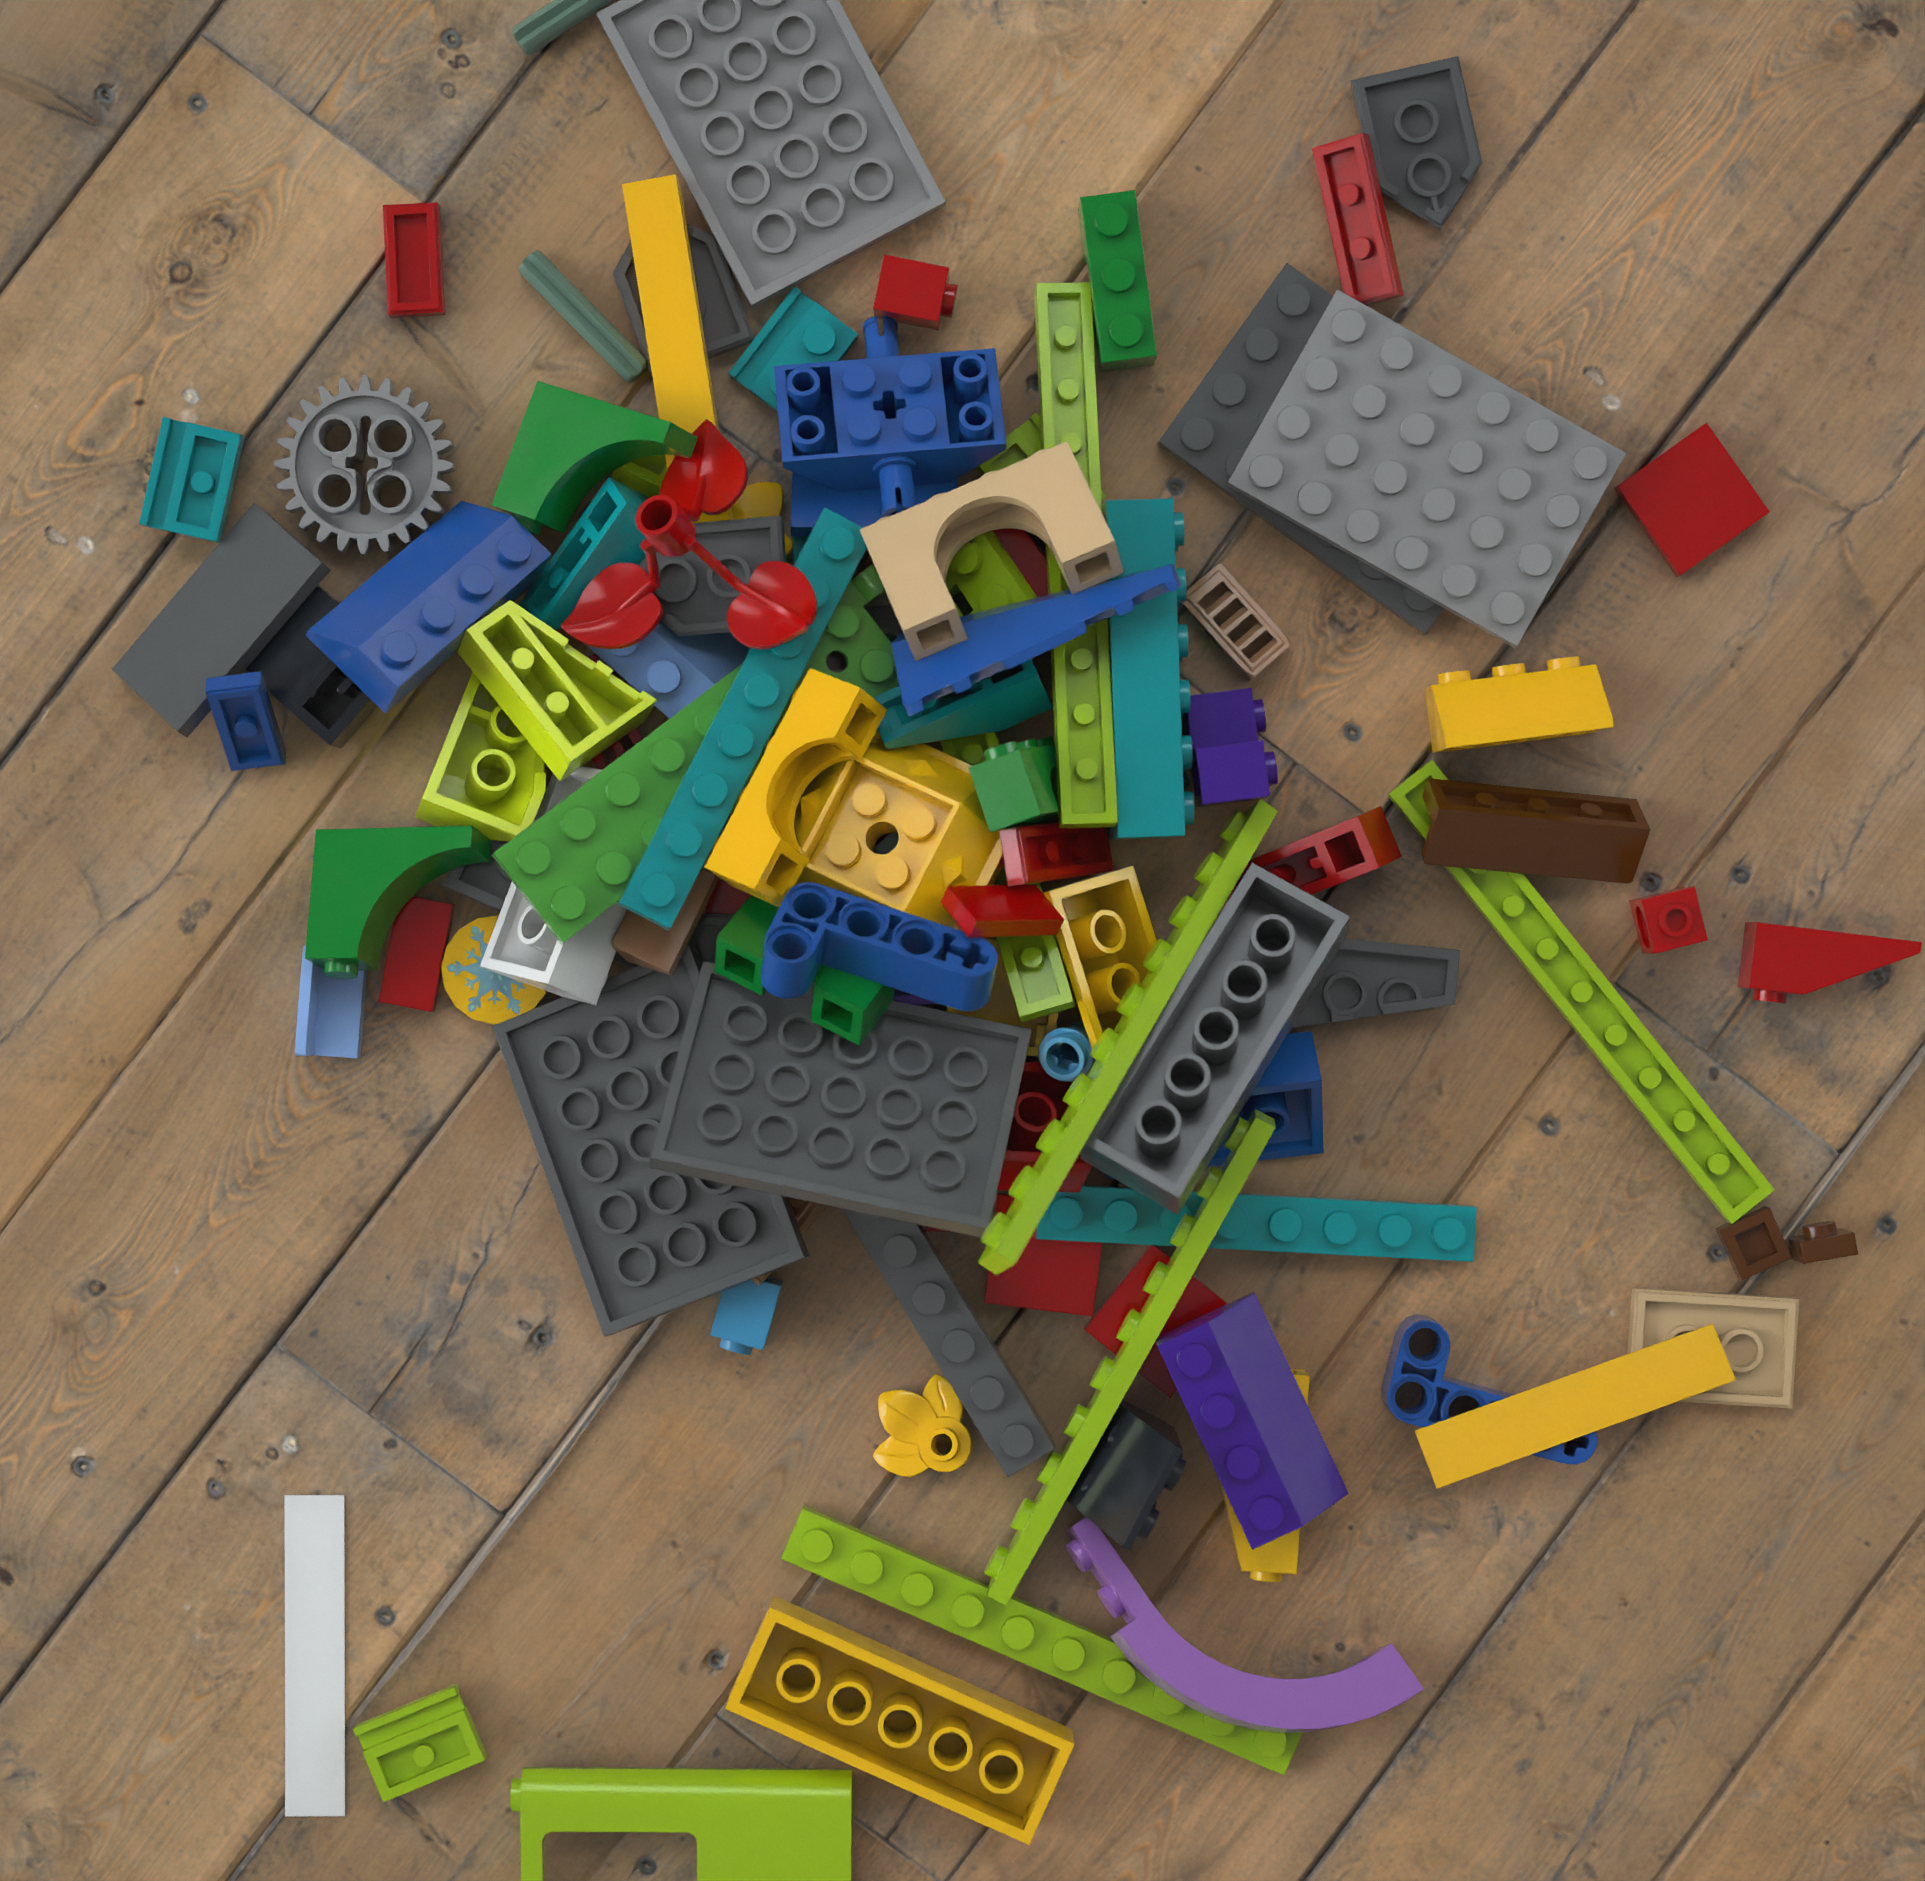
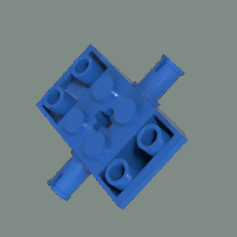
M883 315V336L879 335L877 316L871 317L863 323L862 329L865 335L867 359L774 366L783 468L837 491L880 488L882 501L881 515L885 517L896 514L897 504H901V511L916 506L915 485L950 483L1006 450V437L995 348L900 356L897 334L898 323L893 317Z

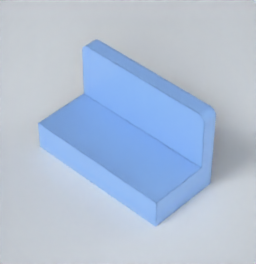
M304 945L301 963L295 1056L307 1057L318 1055L361 1058L367 971H358V977L354 979L327 977L324 975V969L305 959L306 945Z

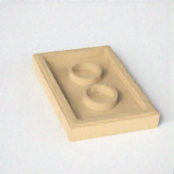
M1632 1287L1628 1354L1714 1324L1736 1381L1678 1402L1792 1409L1799 1299L1783 1296Z

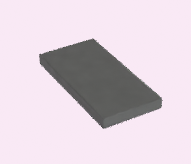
M253 503L112 670L177 732L188 738L211 711L205 692L206 678L242 674L331 569L265 510Z

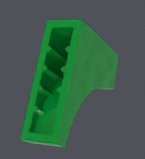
M537 381L492 506L511 514L531 534L539 536L542 527L564 534L577 506L586 494L605 476L629 462L644 457L676 455L691 458L698 437L671 422Z
M473 826L316 829L305 959L324 969L325 976L337 979L357 978L358 971H378L384 941L392 923L404 905L415 893L436 877L461 866L490 862L492 840Z

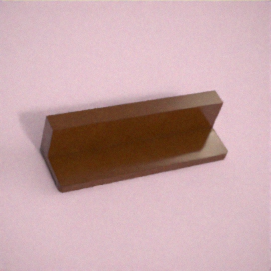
M1432 778L1427 779L1422 795L1431 824L1421 855L1424 863L1429 865L1628 884L1634 879L1650 833V827L1637 799Z

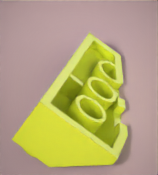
M472 671L414 818L435 826H473L490 840L509 842L535 820L546 791L545 762Z

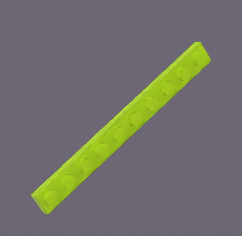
M1090 282L1036 283L1034 288L1041 450L1050 449L1066 441L1068 442L1102 513ZM1046 544L1048 595L1069 590L1060 567L1050 547ZM1108 618L1087 626L1086 633L1051 649L1059 828L1115 827L1118 823Z
M1433 760L1428 761L1387 794L1424 842L1431 824V819L1422 797L1427 779L1448 780ZM1444 866L1728 1223L1733 1224L1775 1190L1524 874Z
M1259 799L1244 812L1237 808L1223 825L1219 836L1225 839L1217 854L1212 851L1203 860L1194 875V879L1200 882L1192 897L1185 895L1169 917L1168 922L1174 926L1166 941L1162 938L1159 939L1146 956L1142 966L1149 971L1140 985L1137 983L1132 984L1120 1000L1116 1011L1122 1014L1121 1019L1114 1030L1108 1027L1093 1046L1090 1056L1096 1059L1088 1075L1081 1073L1066 1092L1063 1101L1070 1106L1061 1121L1057 1119L1052 1120L1039 1138L1036 1147L1042 1153L1033 1168L1027 1165L1012 1184L1009 1190V1194L1015 1198L1006 1215L999 1212L985 1230L981 1242L986 1244L987 1247L978 1263L994 1274L998 1275L1017 1262L1278 813L1276 809L1263 800Z
M1254 1109L1248 1121L1239 1117L1232 1127L1224 1143V1147L1231 1150L1221 1169L1214 1165L1210 1167L1197 1191V1195L1204 1198L1194 1217L1185 1213L1178 1223L1170 1239V1243L1177 1246L1167 1265L1158 1261L1150 1273L1143 1288V1291L1149 1293L1150 1296L1140 1313L1131 1309L1123 1321L1116 1336L1117 1339L1123 1341V1344L1114 1360L1105 1356L1096 1369L1090 1386L1097 1390L1087 1408L1078 1403L1063 1430V1433L1070 1436L1060 1455L1051 1451L1046 1458L1036 1479L1043 1483V1486L1034 1502L1025 1498L1019 1506L1010 1525L1011 1528L1017 1530L1008 1548L999 1544L992 1554L984 1571L985 1575L991 1577L987 1596L1005 1606L1008 1604L1276 1127L1273 1118Z
M803 1505L781 1556V1559L1281 1775H1285L1303 1732L1278 1733L1248 1729L1225 1723L1197 1712L1168 1695L1144 1676L1127 1659L1111 1637L1013 1595L1005 1606L987 1596L988 1584Z

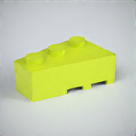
M509 600L466 630L458 649V654L557 779L561 781L645 722L657 700L645 691L637 692L612 674L613 669L599 660L595 663L568 644L569 639L512 600Z

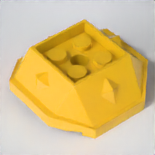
M880 732L875 733L861 760L843 761L826 768L804 790L796 808L794 829L797 842L809 860L796 885L807 882L821 884L963 931L941 903L947 887L994 885L1004 865L999 831H989L969 771V767H972V765L924 743L887 749ZM886 833H896L899 835L898 843L891 852L887 854L874 853V846L879 837Z

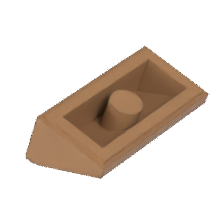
M704 869L700 870L669 930L627 910L612 940V948L629 963L672 976L719 878Z

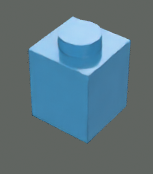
M767 1277L761 1286L750 1280L722 1291L710 1333L711 1336L721 1338L719 1345L721 1348L744 1355H751L753 1348L764 1349L784 1281Z

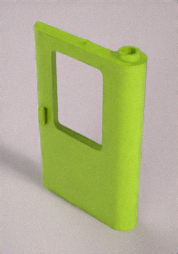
M524 1767L521 1778H512L511 1812H520L521 1881H544V1836L550 1832L690 1833L697 1841V1881H852L853 1769Z

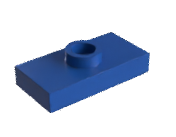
M262 671L206 678L205 692L231 771L286 764V749Z

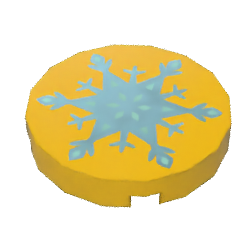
M499 915L477 918L460 928L446 946L441 966L444 989L455 1007L473 1020L493 1025L535 1009L548 993V991L480 967Z

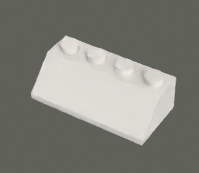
M581 766L561 781L552 774L535 821L602 770ZM511 882L480 967L562 997L596 1005L601 990L607 981L608 972L616 950L611 945L612 940L628 909L618 905L619 901H617L561 944L516 885Z

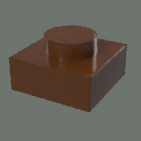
M1767 1206L1742 1216L1733 1224L1726 1223L1715 1228L1736 1276L1740 1280L1747 1279L1792 1258L1774 1215Z
M1835 1221L1802 1226L1804 1235L1788 1237L1791 1259L1803 1264L1858 1255L1855 1233L1842 1228L1837 1229Z

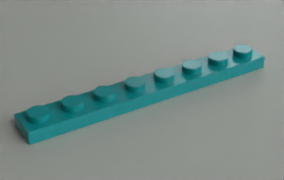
M826 507L821 511L793 565L809 580L816 594L817 613L813 624L801 635L779 646L768 649L750 648L618 905L666 930L671 929L867 549L859 530L863 527Z
M1083 1185L1080 1193L1057 1192L1035 1229V1238L1043 1240L1175 1246L1170 1243V1239L1185 1213L1194 1217L1204 1198L1197 1195V1191H1192L1177 1215L1130 1187ZM1239 1193L1208 1248L1474 1262L1477 1207L1458 1204Z

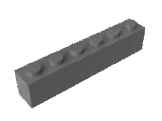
M841 1208L1007 1477L1054 1450L1055 1444L1052 1435L922 1225Z

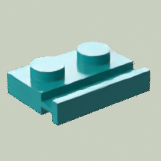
M794 286L728 374L778 413L774 366L841 361L859 336L854 330Z
M163 417L139 524L144 527L220 543L223 537L245 437L238 433Z

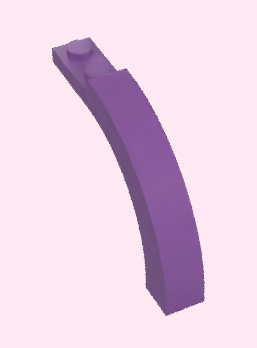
M1085 1517L1065 1532L1070 1540L1065 1547L1071 1559L1082 1572L1085 1573L1087 1570H1091L1102 1586L1097 1591V1594L1105 1608L1114 1618L1122 1615L1127 1622L1124 1627L1110 1636L1127 1659L1151 1682L1174 1699L1197 1712L1225 1723L1253 1730L1278 1733L1313 1732L1337 1728L1374 1717L1404 1703L1424 1690L1392 1643L1378 1648L1356 1664L1339 1672L1306 1679L1262 1677L1224 1665L1200 1652L1184 1640L1165 1621L1097 1525Z

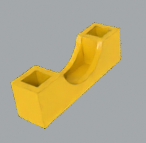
M809 668L802 684L793 694L791 704L776 733L767 743L765 753L749 784L741 792L738 804L723 833L714 843L712 853L705 868L732 887L780 907L787 892L796 885L809 860L797 842L794 829L796 808L804 790L826 768L843 761L861 760L887 709L862 688Z

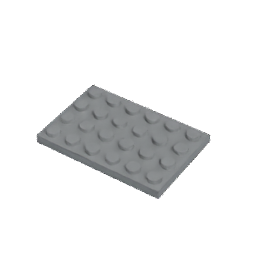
M620 0L596 13L752 309L946 206L945 199L839 0Z
M1337 289L1227 485L1514 648L1519 644L1626 453Z

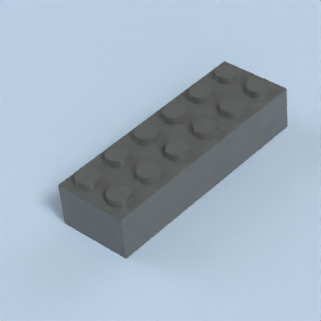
M1252 863L1187 967L1080 1151L1081 1159L1178 1215L1346 939L1350 916Z

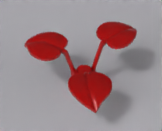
M705 419L692 433L698 439L691 458L675 456L664 475L660 487V495L648 498L641 504L636 513L637 528L647 538L641 542L640 547L646 553L649 576L639 565L622 562L610 565L598 573L582 592L573 612L561 624L562 629L572 638L591 647L601 649H621L645 639L655 629L663 614L662 604L653 594L661 585L656 553L659 552L668 557H680L690 550L730 586L741 593L732 601L728 608L727 623L732 635L744 646L752 649L773 648L801 635L813 624L817 613L816 594L809 580L795 566L781 561L764 562L754 570L747 585L695 539L696 529L693 522H697L700 519L701 512L708 515H718L727 511L742 496L748 481V468L741 453L719 432L711 421Z

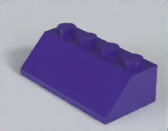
M1255 1292L1158 1336L1155 1341L1252 1550L1303 1527L1349 1494Z

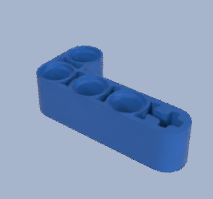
M807 882L800 883L787 892L766 934L761 981L763 987L776 997L785 999L797 998L805 994L811 987L821 964L957 1010L974 1011L984 1007L990 1000L998 956L991 943L981 937L969 938L963 931L821 884Z
M1413 1315L1407 1317L1399 1324L1395 1332L1381 1389L1384 1404L1397 1419L1405 1423L1426 1427L1449 1419V1406L1456 1397L1462 1395L1473 1397L1476 1409L1515 1394L1445 1377L1444 1372L1450 1353V1339L1447 1331L1434 1319L1426 1315ZM1430 1328L1436 1336V1344L1433 1350L1422 1356L1412 1354L1409 1349L1411 1335L1418 1329ZM1409 1381L1419 1383L1422 1388V1397L1419 1403L1411 1408L1397 1406L1395 1402L1397 1389L1403 1383ZM1596 1431L1579 1437L1578 1441H1568L1566 1448L1562 1443L1531 1455L1564 1464L1577 1465L1585 1462L1593 1455L1597 1447Z

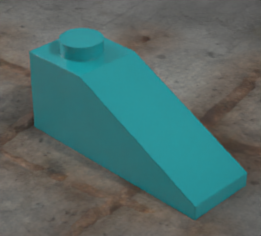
M608 477L519 606L554 630H557L573 612L589 582L603 569L620 562L640 565L646 557V553L642 550L640 544L647 538L637 528L635 519L641 504L650 497Z
M1032 659L1009 670L1005 669L972 683L971 688L958 694L953 691L932 700L924 706L923 711L912 716H908L903 705L900 686L873 697L887 709L878 727L887 749L1002 731L1053 708Z

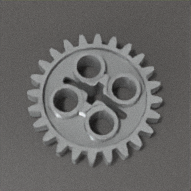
M362 375L358 390H353L350 383L344 377L339 378V394L335 396L323 386L318 387L322 403L316 407L302 399L300 404L307 417L304 421L288 417L286 422L296 431L295 437L278 438L277 443L290 451L289 458L274 461V466L290 472V477L279 482L277 488L282 492H295L296 494L285 505V508L291 513L306 511L299 523L300 528L305 531L320 524L316 539L320 543L325 545L335 534L338 535L337 550L342 553L349 551L354 540L357 541L360 554L363 556H370L373 541H378L379 546L387 554L392 553V537L398 536L407 545L411 544L413 538L410 528L416 525L426 531L430 527L424 517L428 511L441 515L445 513L443 507L435 501L437 494H453L454 491L452 487L441 481V475L457 471L456 465L441 459V455L451 451L454 448V444L450 440H436L435 438L446 427L445 423L441 419L425 421L433 408L427 401H423L413 408L411 407L415 392L411 388L406 387L397 397H394V382L388 378L384 379L378 391H374L372 380L367 375ZM369 417L371 419V427L368 434L367 453L369 457L378 463L377 468L369 469L367 472L370 512L367 515H362L361 505L364 496L365 480L363 475L354 470L355 464L363 463L365 459L362 420ZM338 425L349 426L352 435L349 445L342 451H329L326 444L329 431ZM391 426H403L407 434L404 446L396 452H385L381 447V437L384 431ZM336 480H347L351 488L349 499L342 506L330 507L326 502L325 496L327 488ZM393 480L403 481L406 495L402 503L392 508L384 507L380 499L381 490L384 485Z

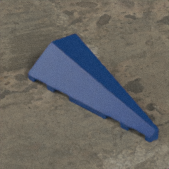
M1173 564L1109 579L1073 595L1069 589L962 616L960 620L968 639L918 661H915L902 632L891 644L902 702L908 716L923 711L924 706L932 700L953 691L957 694L972 687V683L1005 669L1009 670L1086 633V627L1115 614L1122 616L1133 611L1136 605L1179 589L1182 584Z

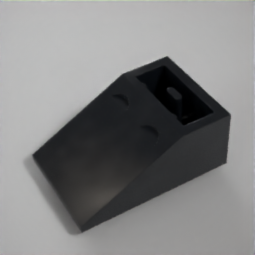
M318 584L246 670L249 673L262 671L266 688L271 694L330 746L342 749L378 706L306 636L307 631L340 604Z
M1122 1400L1066 1499L1073 1507L1128 1550L1131 1549L1136 1538L1143 1541L1147 1539L1160 1513L1159 1510L1155 1509L1158 1496L1163 1488L1169 1491L1173 1490L1185 1468L1186 1461L1182 1459L1183 1448L1174 1426Z

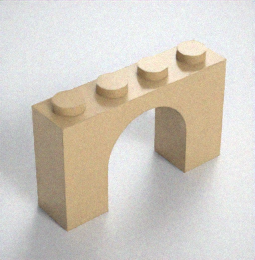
M1067 441L1050 449L1040 450L1029 458L998 471L988 472L975 481L949 492L936 494L923 503L895 515L882 517L876 523L859 529L915 661L968 639L957 609L946 587V576L948 567L956 553L967 542L983 533L996 529L1012 528L1025 530L1041 538L1050 547L1072 595L1124 573L1115 540Z

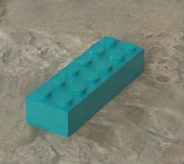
M1174 498L1106 500L1102 505L1103 517L1115 540L1124 569L1123 574L1113 578L1173 564L1182 584L1179 589L1173 592H1167L1134 606V610L1122 616L1115 614L1108 617L1118 817L1117 825L1115 827H1108L1109 841L1177 838L1185 836V826L1194 824L1193 792H1184L1183 771L1192 768L1191 736H1182L1181 716H1184V713H1190L1189 680H1180L1179 661H1182L1184 657H1188L1187 624H1178L1177 612L1180 602L1186 601L1187 584L1185 568H1176L1175 552H1178V547L1184 546L1183 512H1174Z

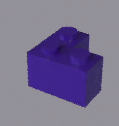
M1252 688L1190 695V713H1184L1187 736H1191L1192 740L1191 772L1196 808L1259 800L1270 796L1269 787L1278 784V774L1274 751L1265 752L1263 740L1258 741L1257 733L1266 732L1263 700H1253Z

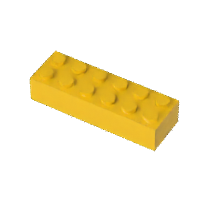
M775 1595L736 1678L725 1707L726 1710L1027 1845H1030L1075 1745L1073 1729Z

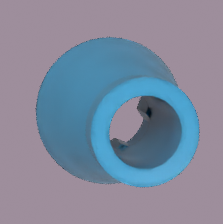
M1077 1022L1068 1027L1052 1030L1042 1039L1039 1046V1060L1046 1073L1054 1079L1072 1082L1081 1073L1086 1075L1090 1070L1093 1062V1057L1090 1056L1092 1049L1084 1023Z

